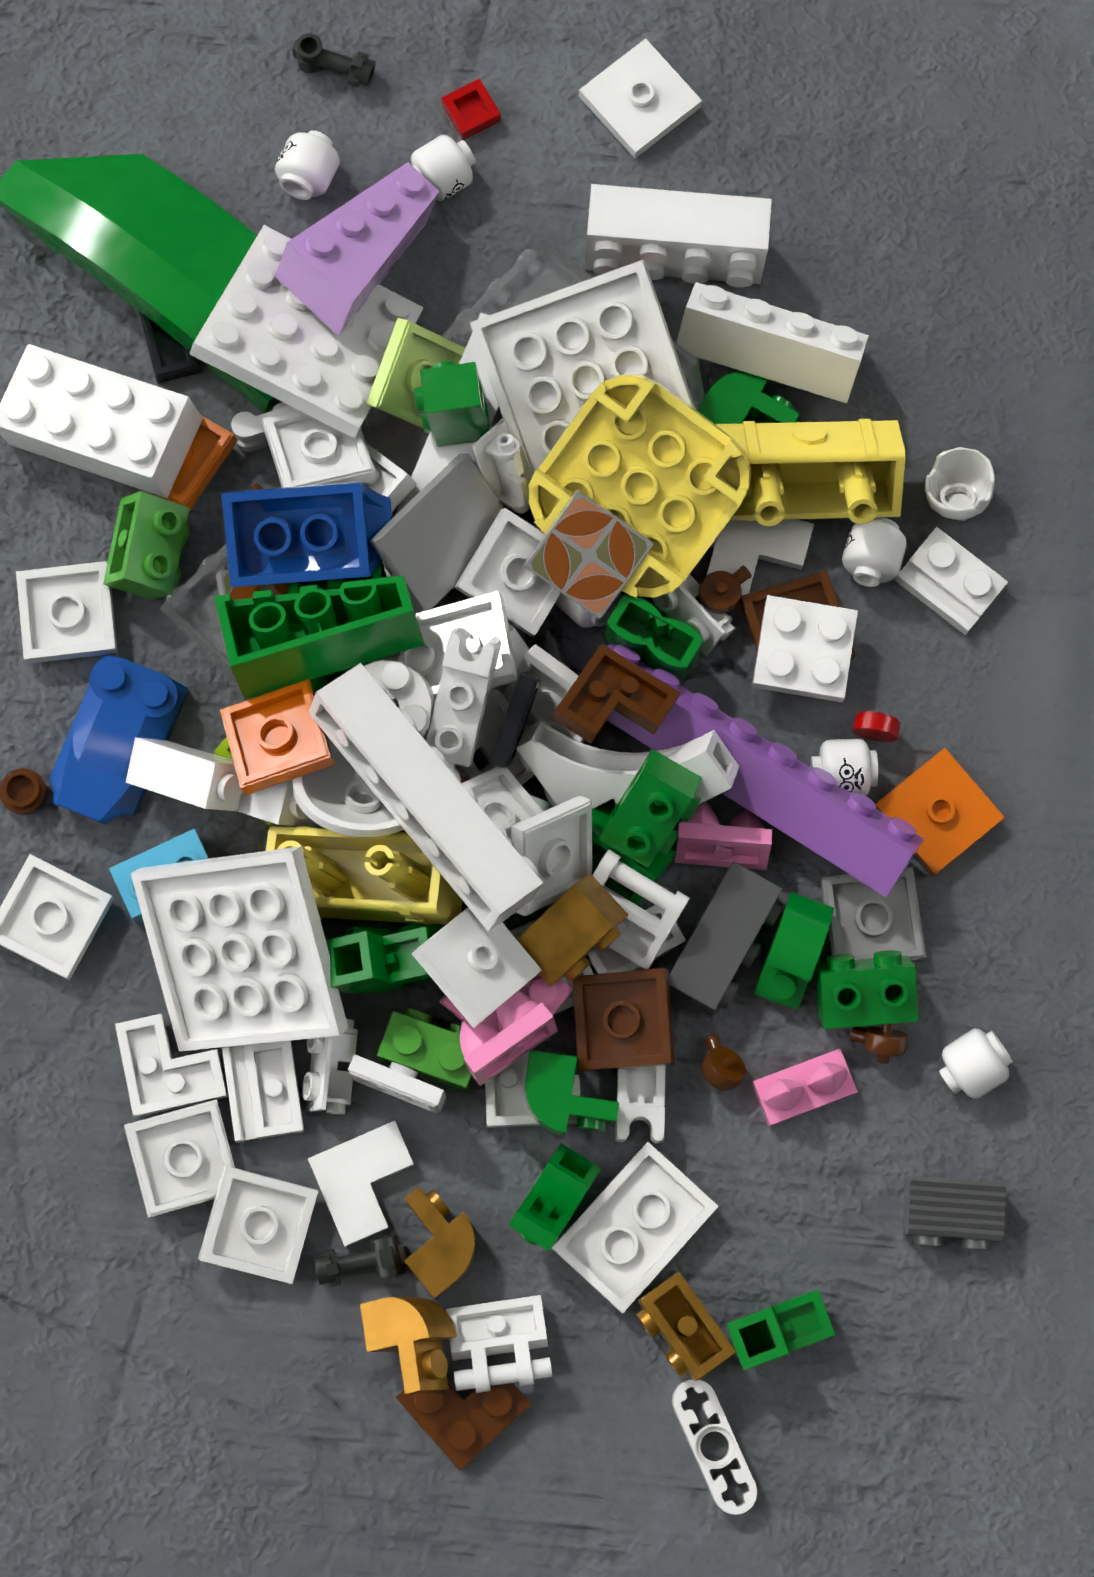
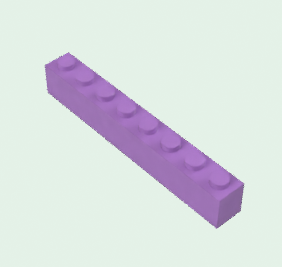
M614 643L607 646L681 693L677 702L654 735L615 710L607 721L656 751L685 744L715 730L739 765L732 788L722 794L885 897L889 895L924 841V838L916 834L915 828L910 823L897 817L890 818L876 809L875 803L867 796L857 792L851 793L844 788L836 786V779L829 772L817 767L811 768L797 759V755L792 749L781 743H771L758 735L757 729L746 720L731 718L718 709L717 703L708 696L699 693L693 694L679 685V680L673 674L662 669H654L642 662L639 654L625 645H615Z

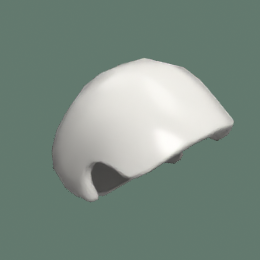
M964 447L940 453L936 457L934 467L930 474L926 476L925 481L926 500L930 508L945 518L961 521L982 513L989 505L994 492L995 474L991 461L978 450Z

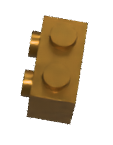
M589 873L566 891L517 941L542 969L538 974L551 987L564 976L571 982L591 964L585 956L595 947L601 953L622 934L617 926L629 914L595 877Z
M680 1272L671 1276L637 1301L643 1310L638 1312L636 1316L652 1338L659 1333L671 1349L664 1355L680 1378L689 1374L691 1379L697 1381L736 1353Z

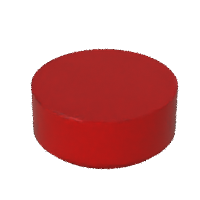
M863 711L855 715L852 732L859 737L869 740L894 742L898 740L901 723L897 718L888 714Z

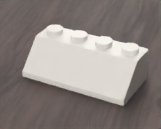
M695 282L685 308L675 350L847 403L869 335L857 332L848 326H837L814 319L802 312H792L775 307L760 299H749L736 295L718 286H707Z

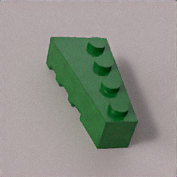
M404 576L343 582L338 589L329 590L319 589L318 585L301 586L299 593L273 595L272 590L255 591L252 598L232 600L230 594L214 596L229 664L245 700L307 679L319 678L355 667L360 663H368L425 645Z

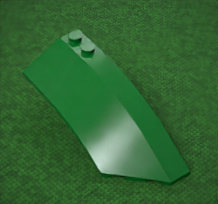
M144 154L17 160L0 178V206L53 251L59 252L103 283L189 351H191L195 339L257 237L254 232L211 199ZM204 362L263 413L277 400Z

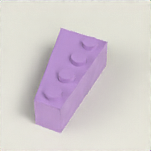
M407 162L289 240L275 277L339 337L347 327L352 316L356 312L358 313L365 304L373 289L386 277L394 262L403 255L424 228L440 191Z

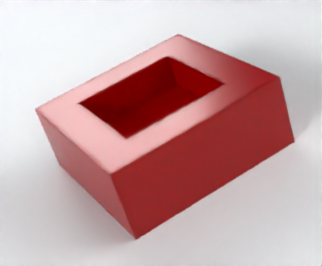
M480 78L441 98L442 107L462 140L501 122V114Z

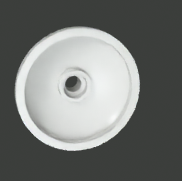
M329 737L328 742L335 765L293 779L294 797L301 810L315 823L328 830L358 838L382 837L404 830Z

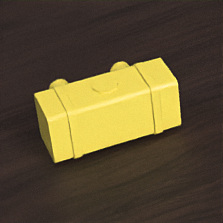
M858 419V421L790 423L743 421L741 424H716L733 437L745 450L751 466L750 488L742 504L729 521H758L761 525L770 527L779 524L784 519L850 518L852 522L863 525L868 524L875 518L901 516L905 447L898 420L871 421V419Z
M311 826L269 827L266 851L302 847L320 920L322 918L447 925L462 911L463 900L407 832H397L374 838H358L338 834L324 828H312Z

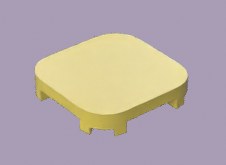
M622 374L602 382L590 394L587 401L539 468L535 470L528 485L529 505L535 519L534 523L546 534L578 489L650 539L654 545L621 591L635 598L638 596L658 597L669 592L672 593L686 580L740 507L750 488L751 466L745 450L733 437L659 382L641 374Z

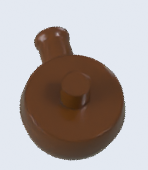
M743 565L733 574L726 571H715L707 575L699 586V597L704 607L718 614L733 610L741 600V584L752 577L750 571Z
M894 1023L882 1024V1027H872L867 1030L853 1027L850 1032V1040L863 1043L867 1051L878 1054L877 1062L888 1064L890 1056H902L906 1053L908 1047L907 1034L895 1030Z
M713 1034L706 1037L704 1043L709 1052L706 1054L701 1065L703 1076L710 1085L719 1090L729 1091L740 1085L746 1073L742 1058L735 1051L722 1047L718 1035Z

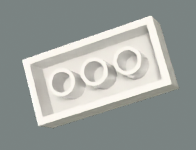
M591 184L585 270H593L594 273L602 275L645 260L651 280H659L666 276L682 278L685 282L695 284V282L702 284L708 280L726 281L728 285L733 287H748L752 284H760L768 252L772 199Z
M30 344L27 345L0 403V435L9 445L168 498L203 420V417L188 396Z

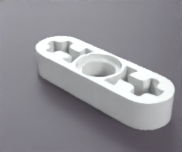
M686 1380L676 1387L672 1396V1406L714 1502L721 1510L733 1515L745 1513L752 1508L757 1498L755 1481L713 1388L702 1380ZM693 1387L696 1393L705 1392L708 1400L701 1404L706 1418L708 1419L716 1413L719 1420L718 1424H708L701 1427L694 1435L689 1425L699 1423L697 1416L692 1409L684 1411L681 1406V1402L687 1399L685 1390ZM710 1432L721 1433L728 1442L726 1455L717 1461L706 1459L700 1449L702 1438ZM734 1458H736L739 1468L730 1469V1473L737 1484L745 1482L748 1489L741 1494L743 1503L737 1506L731 1499L725 1501L722 1499L721 1493L727 1490V1484L723 1475L719 1474L713 1480L710 1474V1469L723 1468L730 1464Z

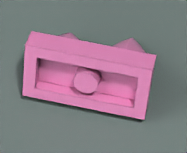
M705 801L698 805L688 822L683 820L679 822V833L675 846V852L677 853L675 863L730 867L734 861L747 869L767 870L772 845V829H765L759 818L746 809L738 814L729 826L720 825L716 813Z
M517 991L496 1009L498 1020L503 1028L499 1033L484 1023H479L473 1028L467 1020L462 1022L460 1045L464 1055L463 1059L470 1074L479 1086L558 1031L554 1017L543 1002L537 1005L530 997Z
M841 1049L752 1082L768 1127L858 1093Z

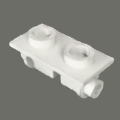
M502 418L487 433L482 435L472 447L478 469L501 505L513 509L516 513H524L530 509L527 480L521 476L524 473L519 453L521 447L519 441L509 434L507 422Z
M689 574L686 580L672 593L669 592L658 597H651V599L669 618L680 620L698 632L703 639L700 651L707 656L720 639L722 641L725 640L735 630V627L730 623L732 621L730 615L726 613H713L695 600L699 597L700 585Z
M346 1019L349 1029L340 1036L307 1039V1050L312 1054L310 1072L306 1073L302 1084V1096L304 1100H307L306 1112L326 1110V1113L344 1115L346 1106L351 1105L353 1078L349 1072L337 1070L338 1062L351 1063L356 1053L358 1030L354 1029V1020Z

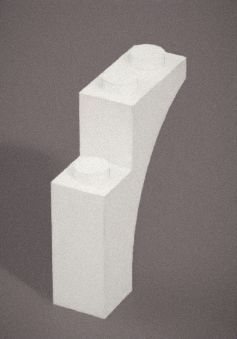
M543 720L528 726L516 747L521 763L526 770L535 774L544 787L546 797L553 807L581 795L592 800V809L611 799H614L615 805H617L650 753L615 752L592 747L565 736ZM715 730L685 744L657 751L701 776L695 792L697 796L701 797L699 804L731 789L739 769V765Z
M135 737L126 783L204 809L238 811L277 825L324 828L311 820L297 804L293 793V779L244 795L240 788L233 759L196 750L167 740Z

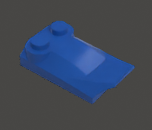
M363 482L259 490L249 489L221 493L231 587L370 577L378 565L383 562L369 540L392 519L390 497L377 493Z
M103 654L101 660L91 670L90 685L53 768L49 782L53 789V804L105 824L107 821L121 815H136L146 789L126 783L135 737L168 741L189 690L186 686L162 673L120 657Z

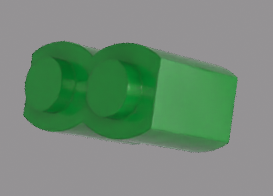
M631 595L622 596L606 624L605 639L609 644L625 645L639 654L640 659L645 660L647 665L654 669L668 671L679 682H684L700 654L703 643L701 636L691 626L677 619L663 618L652 604Z

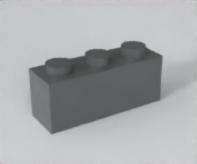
M733 861L669 975L670 993L711 1016L717 1006L726 1010L739 987L737 983L731 981L740 965L749 969L762 946L754 941L761 926L764 925L771 929L784 904L777 901L783 888Z

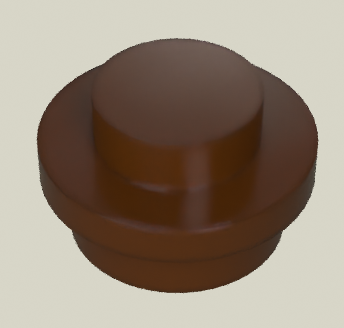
M21 768L13 770L4 777L0 784V799L3 805L9 811L18 815H27L37 811L46 799L47 789L44 780L38 773L30 769Z

